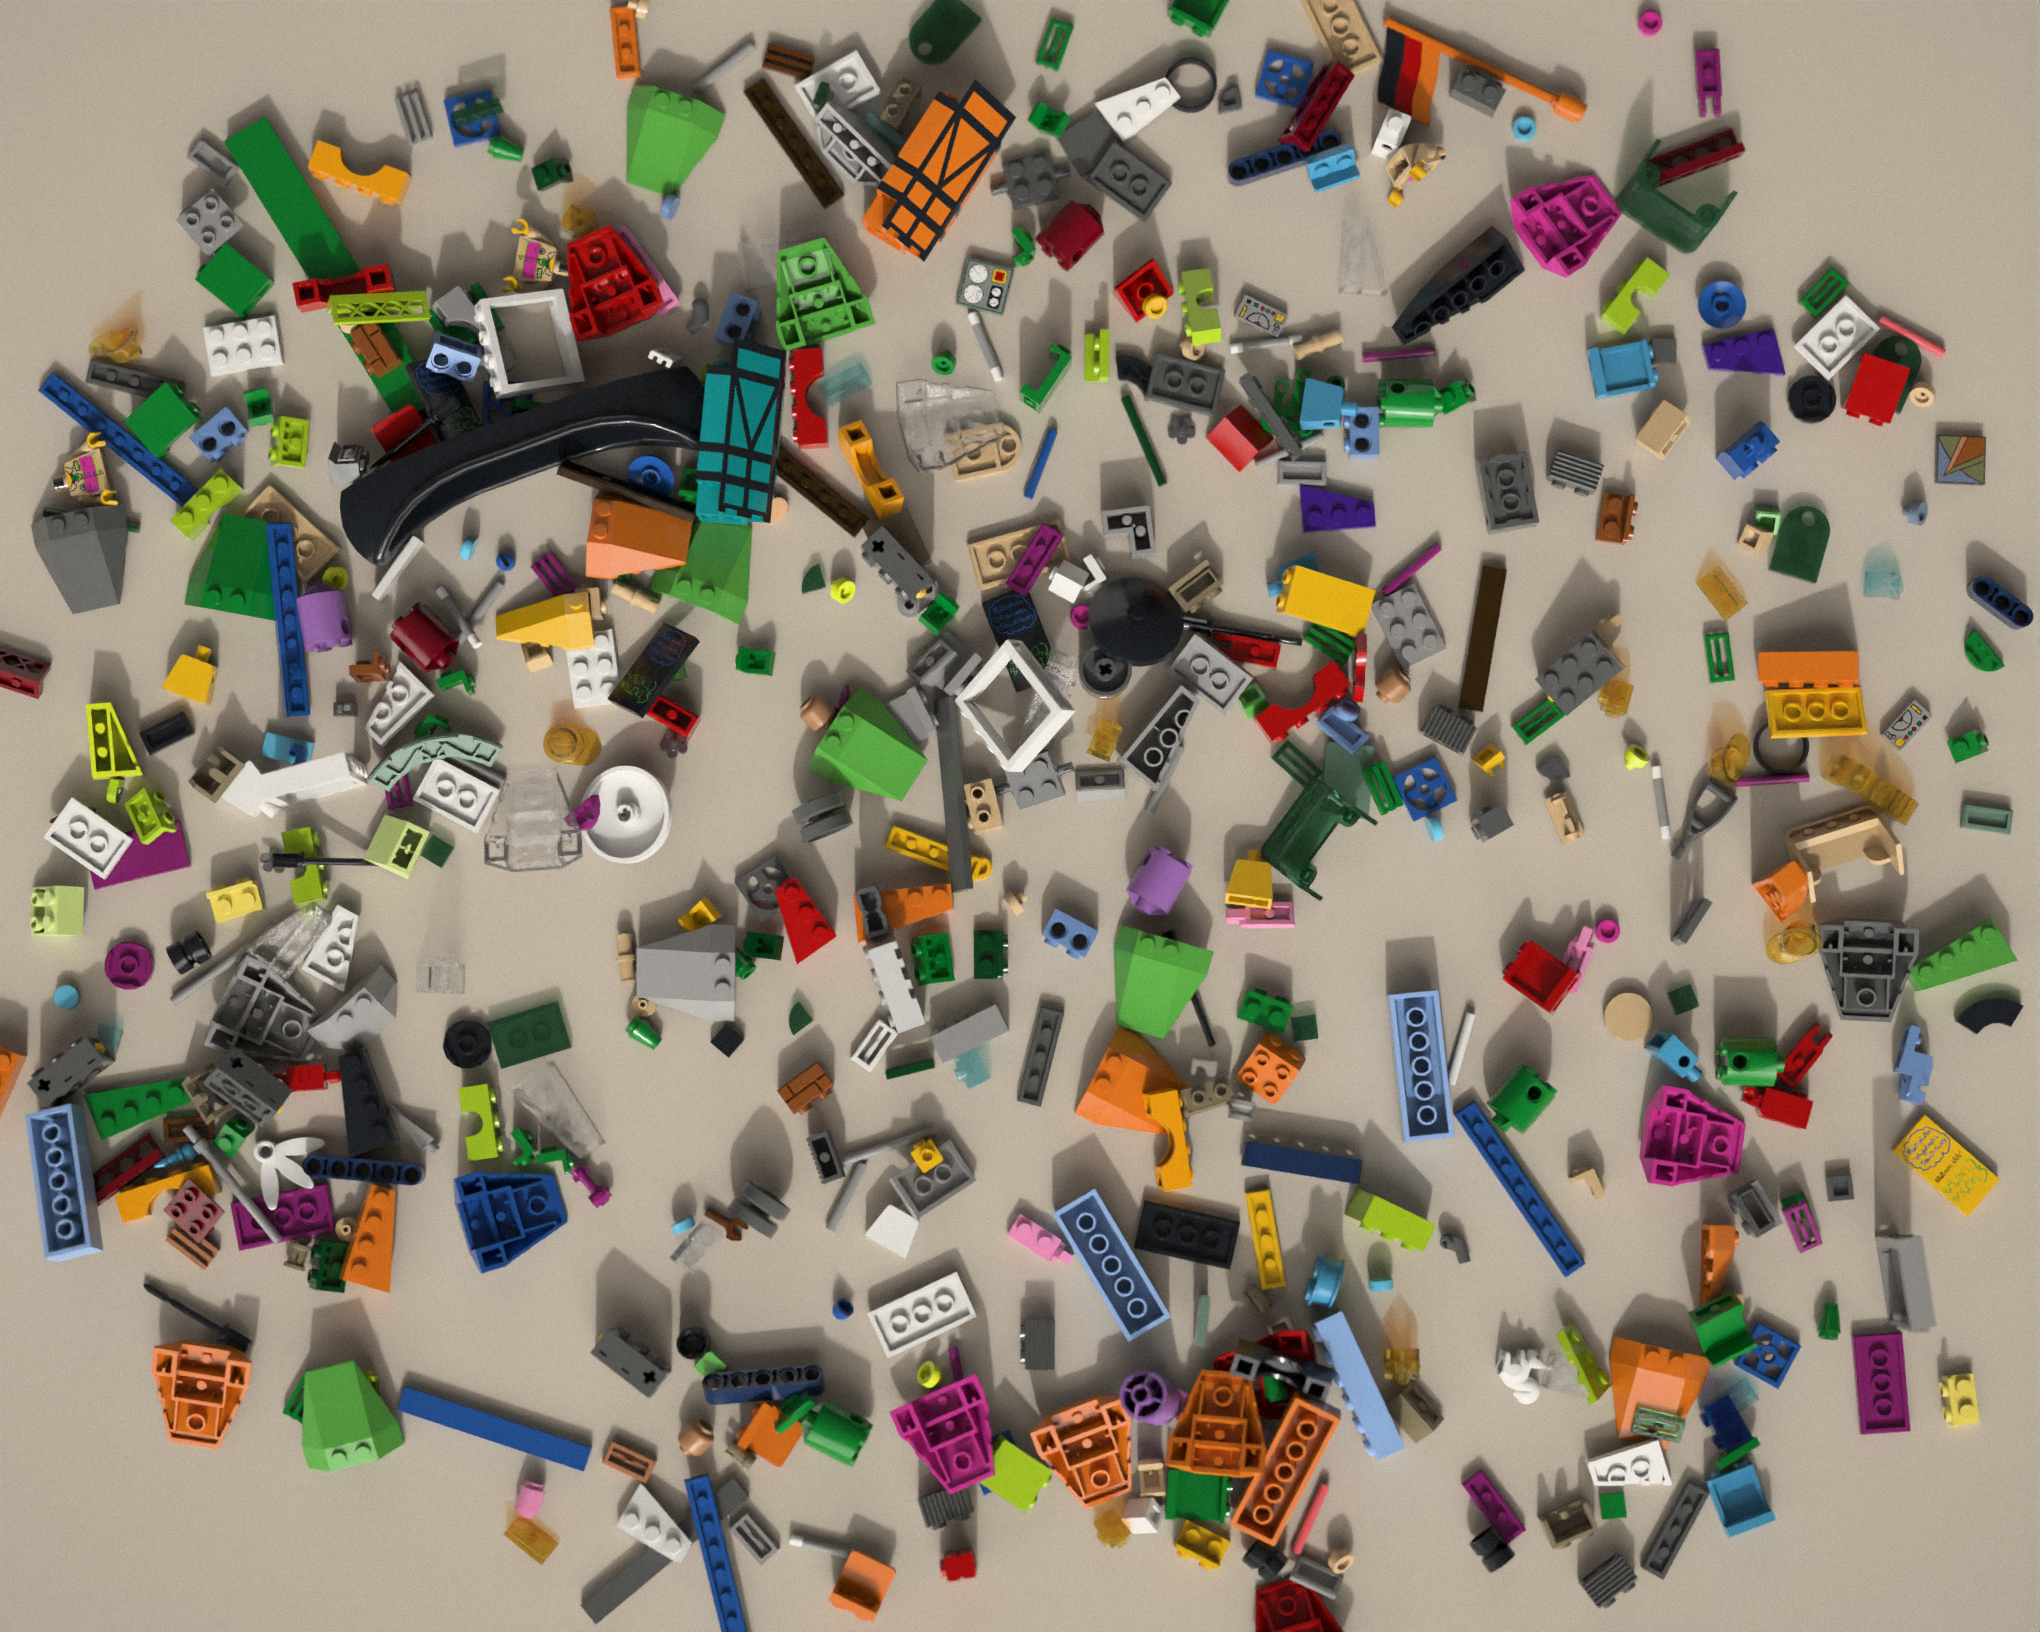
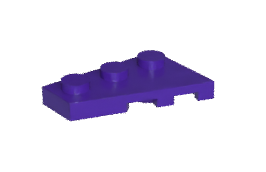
M1774 328L1702 346L1708 370L1751 372L1753 374L1764 373L1784 376L1786 374Z
M1299 484L1303 533L1376 527L1374 502Z

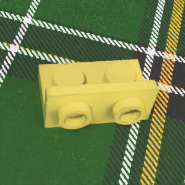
M246 877L236 880V885L226 887V884L212 887V892L206 893L207 899H210L216 923L265 910L258 882Z
M1974 1373L1942 1376L1943 1382H1940L1939 1386L1941 1396L1945 1397L1946 1407H1943L1945 1422H1948V1425L1952 1427L1980 1423Z

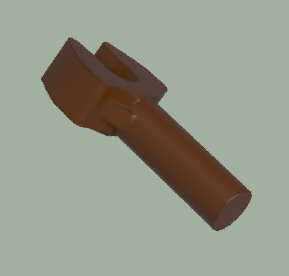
M710 1207L704 1213L706 1217L726 1229V1238L731 1241L742 1240L739 1235L733 1232L734 1226L739 1225L745 1230L749 1229L748 1225L738 1217L730 1220Z

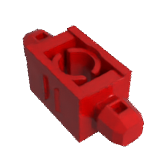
M324 1064L286 1067V1075L284 1072L273 1075L284 1080L288 1087L293 1090L292 1092L328 1090L327 1082L330 1084L341 1082L340 1070L329 1069L327 1071V1065Z

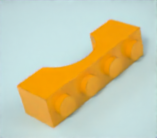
M319 140L307 166L313 173L312 176L319 180L326 181L327 178L335 181V185L341 188L349 189L350 186L358 189L357 193L371 198V195L377 196L381 202L393 206L394 203L402 204L411 182V177L408 173L387 165L372 175H356L347 169L345 154L340 148Z
M862 420L840 427L837 443L878 518L881 520L902 512L904 496L895 479L888 478L882 471L875 456L872 438Z
M1172 1088L1142 1093L1146 1118L1158 1121L1165 1128L1168 1135L1166 1154L1154 1165L1157 1190L1168 1192L1192 1187L1194 1172L1188 1161L1190 1147L1188 1142L1185 1141L1184 1136L1186 1122L1181 1117L1180 1107H1182V1098L1180 1093Z
M204 1161L191 1165L192 1170L184 1173L182 1169L167 1173L168 1178L159 1180L158 1177L147 1179L144 1181L145 1185L138 1188L135 1187V1184L120 1188L121 1193L114 1196L122 1222L129 1223L151 1216L157 1197L168 1189H181L189 1178L208 1196L222 1193L216 1171L211 1165H206Z

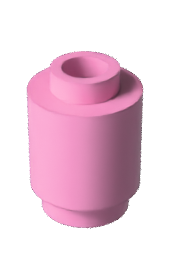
M525 1481L524 1486H521L514 1508L519 1510V1516L532 1519L533 1515L539 1514L545 1492H543L544 1485Z

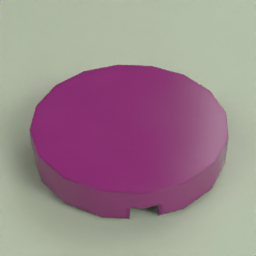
M133 941L122 942L112 948L104 962L105 973L111 983L124 990H136L145 986L152 978L155 970L154 958L151 952L144 945Z

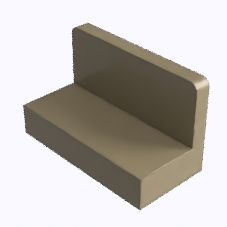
M1412 1381L1397 1396L1385 1404L1389 1414L1415 1443L1432 1433L1445 1419Z

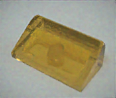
M1719 566L1696 582L1725 621L1748 605L1747 601Z
M518 1516L504 1532L508 1539L540 1565L547 1560L559 1545L558 1542L531 1520L522 1516Z

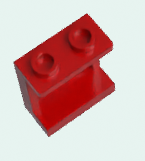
M1861 353L1858 360L1859 366L1846 401L1842 404L1841 408L1847 410L1846 415L1859 419L1860 415L1870 418L1869 423L1882 427L1883 423H1891L1910 368L1867 353Z
M1530 939L1528 943L1524 942L1519 947L1516 960L1513 963L1510 961L1502 971V974H1504L1502 979L1553 1015L1581 975Z

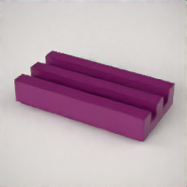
M550 552L530 566L554 597L560 595L538 569L543 566L564 594L575 593V589H579ZM548 560H550L553 563V565L561 573L564 579L572 587L571 591H568L565 588L562 582L546 564Z
M407 773L402 777L406 801L403 802L398 780L394 784L398 803L393 804L391 790H385L388 810L414 805Z
M1804 1199L1799 1200L1797 1204H1790L1791 1207L1781 1208L1800 1254L1823 1244ZM1798 1210H1803L1815 1241H1810ZM1791 1213L1794 1214L1799 1229L1806 1243V1245L1804 1246L1802 1245V1242L1799 1238V1235L1791 1218Z

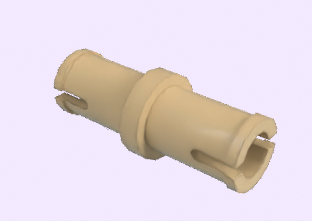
M1335 329L1321 336L1314 335L1311 337V340L1292 346L1296 359L1301 360L1315 353L1321 354L1325 349L1343 343L1339 330Z
M619 579L611 591L612 594L630 601V605H638L654 615L661 604V600L642 592L643 589L639 587L636 589Z
M631 933L616 935L618 944L616 961L619 962L621 984L636 982L634 969L636 955H633Z

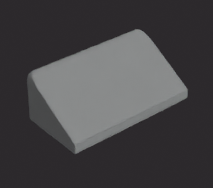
M940 638L906 672L927 692L961 659Z
M1123 769L1075 772L1077 802L1125 799Z

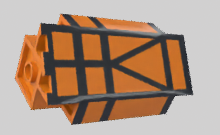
M976 79L960 103H958V99L948 92L943 94L939 91L878 185L877 196L862 218L864 230L905 255L906 252H909L925 262L937 242L941 243L1001 149V141L1013 124L1016 116Z

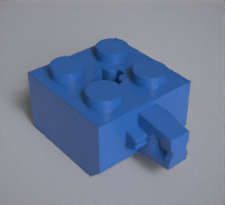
M1760 420L1729 448H1726L1716 459L1734 480L1739 476L1744 479L1759 466L1757 464L1758 460L1762 464L1777 451L1775 446L1780 440Z

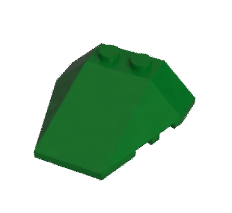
M225 513L188 581L184 604L275 621L265 524L273 522Z

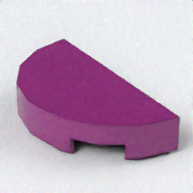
M591 795L565 818L570 827H574L578 831H587L594 827L600 815L601 804L599 795Z

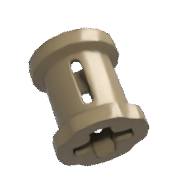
M290 1241L291 1250L287 1261H284L283 1265L305 1271L304 1263L307 1253L311 1251L312 1247Z

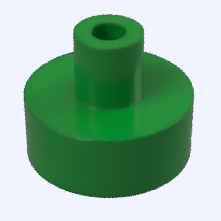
M938 351L932 358L931 367L940 375H950L954 371L957 361L951 351Z

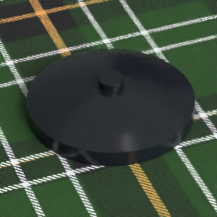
M1133 577L1116 579L1103 585L1093 596L1086 618L1090 637L1100 651L1119 663L1138 667L1154 665L1168 658L1177 648L1184 628L1181 609L1172 595L1154 582Z

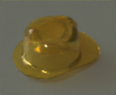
M136 327L106 332L93 340L88 348L90 355H107L119 364L141 357L143 354L140 342L136 337L138 332Z
M557 725L546 733L543 740V749L552 761L576 766H587L599 757L601 741L598 735L590 729L571 725Z
M1737 733L1729 740L1725 747L1713 751L1707 775L1720 781H1725L1729 786L1736 785L1749 761L1750 744L1748 738L1744 734Z
M1794 921L1787 925L1784 932L1775 935L1767 942L1765 952L1773 962L1791 964L1819 952L1822 948V939L1816 933L1813 922Z

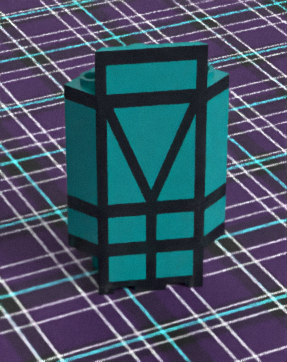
M734 337L732 366H728V363L724 361H714L713 364H707L696 475L698 483L696 515L699 521L748 525V522H771L772 500L775 499L785 396L784 373L787 351Z

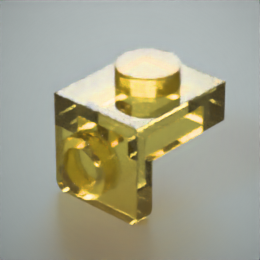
M1100 719L1087 753L1109 762L1123 727L1113 721Z

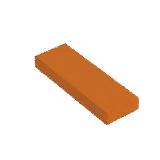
M627 6L610 7L617 80L641 77L635 10L627 8Z

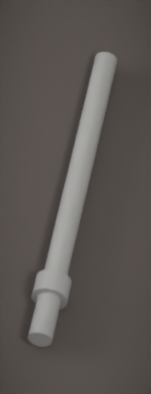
M290 913L277 923H271L265 927L263 933L170 998L175 1006L265 942L280 936L282 930L296 921L294 916Z
M191 1124L186 1126L183 1132L194 1144L193 1148L199 1155L202 1154L271 1240L275 1244L278 1243L283 1237L209 1148L211 1146L205 1138L202 1139Z

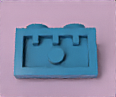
M1351 142L1305 158L1308 178L1316 193L1360 178Z

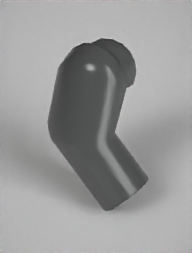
M1451 1233L1444 1234L1441 1237V1247L1454 1251L1459 1264L1471 1261L1463 1238Z

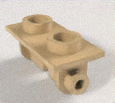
M1567 791L1544 800L1562 845L1585 836Z

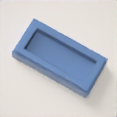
M1333 705L1316 721V725L1351 755L1369 738V735L1355 723L1341 719L1336 714Z

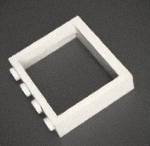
M563 288L481 299L474 306L476 314L474 319L478 322L480 328L479 341L481 345H484V362L486 368L490 371V387H493L496 399L578 388L585 382ZM548 301L566 377L508 385L491 309Z
M1007 639L955 700L960 707L961 714L969 719L974 731L986 742V747L1000 760L1001 767L1011 772H1022L1075 712V709L1020 640ZM1011 659L1051 710L1050 714L1015 754H1013L975 703L976 699Z
M342 752L258 775L263 799L283 808L367 785L368 769L365 763L362 764L360 760Z

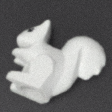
M1533 1348L1529 1349L1526 1354L1524 1350L1518 1349L1515 1357H1511V1354L1505 1350H1500L1496 1366L1497 1375L1501 1377L1508 1387L1514 1389L1513 1395L1517 1398V1401L1523 1404L1533 1403L1540 1394V1385L1535 1379L1529 1377L1531 1368L1545 1369L1547 1365L1542 1362L1539 1353Z

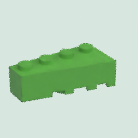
M1987 919L1914 963L1908 981L1915 991H1922L2018 960L1994 921Z

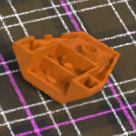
M599 490L594 498L587 538L586 577L614 579L618 578V575L633 573L634 575L641 573L640 571L653 568L660 570L685 565L693 523Z
M1119 1026L1075 1114L1098 1125L1167 1135L1165 1128L1158 1121L1146 1118L1142 1093L1166 1088L1180 1091L1190 1087L1140 1036Z
M1614 1336L1609 1356V1368L1614 1397L1617 1438L1640 1443L1656 1437L1660 1448L1667 1450L1706 1383L1710 1364L1706 1357Z
M190 1340L154 1346L151 1371L158 1387L157 1395L158 1399H161L162 1414L169 1442L213 1449L219 1448L250 1385L252 1361L234 1347Z
M1201 1369L1189 1394L1187 1404L1178 1418L1179 1421L1168 1439L1165 1465L1198 1474L1240 1478L1264 1475L1267 1449L1252 1381L1229 1374L1226 1371Z
M1094 1395L1048 1413L1029 1431L1038 1455L1050 1466L1055 1475L1063 1481L1068 1490L1085 1509L1132 1492L1130 1459L1131 1418L1122 1408L1119 1396Z

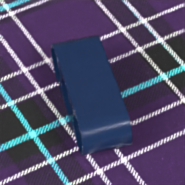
M1980 576L1968 584V596L2011 629L2019 630L2032 623V610L1992 579ZM1977 583H1981L1984 585V594H1980L1976 591ZM1996 597L2003 599L2005 603L2003 609L1996 606ZM2016 612L2023 614V624L2016 621Z

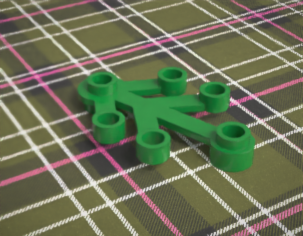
M1300 368L1295 375L1296 384L1290 405L1282 410L1283 397L1289 391V383L1285 380L1276 382L1274 387L1276 393L1273 400L1276 408L1273 410L1278 417L1283 416L1289 425L1287 430L1297 432L1303 437H1308L1312 434L1313 430H1310L1309 433H1304L1301 430L1300 423L1287 419L1294 414L1301 416L1302 395L1306 379L1301 380L1298 374L1305 372L1307 378H1310V372L1306 368ZM1331 376L1326 382L1331 384L1333 381H1338L1340 387L1345 389V381L1340 376ZM1279 384H1284L1286 386V390L1281 392L1278 390L1277 386ZM1261 416V425L1263 429L1267 432L1273 433L1267 425V423L1265 422V420L1263 419V417Z

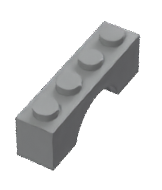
M457 286L435 301L432 309L446 327H465L471 330L479 339L480 328L478 322L474 319L476 315L475 307L472 304L471 296L466 290H462ZM496 330L507 374L515 368L518 362L516 361L515 353L510 348L505 347L499 332ZM481 345L483 349L478 369L490 383V371L486 368L484 362V345Z

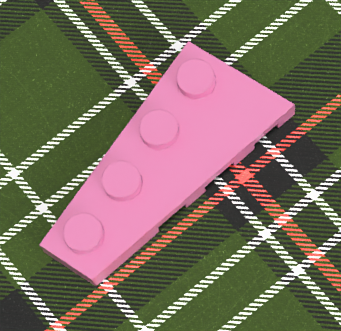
M624 224L616 232L657 281L665 304L656 313L664 317L680 305L681 301L632 232Z

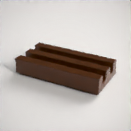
M768 44L762 68L801 80L810 77L815 57ZM772 52L808 62V65L781 56L772 54ZM769 61H777L783 64H787L793 67L806 70V72L804 74L798 71H794L788 68L769 63Z
M201 1116L163 1119L164 1142L191 1141L188 1136L170 1138V1133L183 1132L185 1127L169 1128V1123L204 1120ZM213 1121L208 1125L192 1126L196 1131L208 1130V1135H200L202 1139H215Z

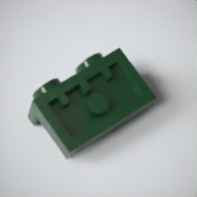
M1003 929L974 930V979H1003V974H1008V959H1003V949H1008V935H1003Z
M322 1239L316 1240V1244L311 1249L312 1269H309L307 1275V1282L310 1284L309 1288L320 1291L345 1292L346 1281L338 1278L349 1243L325 1241Z

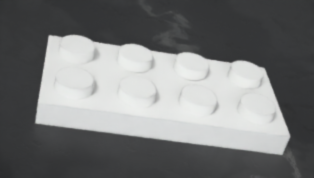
M957 1271L867 1313L887 1358L977 1317Z

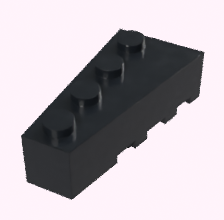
M360 1048L339 1056L349 1158L357 1157L399 1141L398 1132L367 1048Z

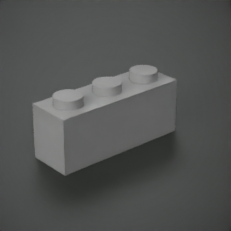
M988 1002L976 1008L977 1014L969 1017L966 1013L954 1019L955 1025L947 1028L946 1024L932 1030L934 1035L930 1038L943 1064L1009 1031L996 1004L991 1006Z

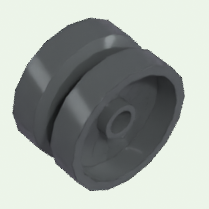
M1096 645L1090 647L1083 654L1078 668L1079 681L1082 688L1090 696L1097 699H1112L1121 695L1128 687L1132 676V666L1109 658ZM1103 668H1107L1110 672L1104 676L1100 674Z
M841 791L817 797L792 810L796 823L804 824L812 821V823L800 830L804 843L825 838L854 824L848 811L833 814V812L845 805Z
M746 1180L740 1192L750 1203L748 1204L740 1198H734L727 1209L746 1224L772 1239L778 1230V1225L768 1216L771 1215L778 1220H785L791 1209L765 1188Z

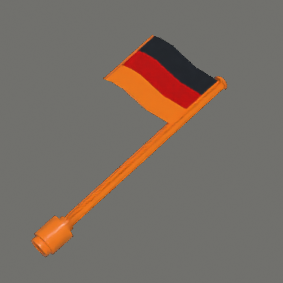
M1391 15L1384 20V28H1388L1387 45L1378 81V103L1407 114L1412 119L1429 127L1430 106L1438 79L1440 53L1551 104L1550 107L1554 108V114L1571 122L1577 121L1580 123L1588 107L1587 104L1583 103L1584 100L1565 91L1561 95L1548 92L1391 18Z

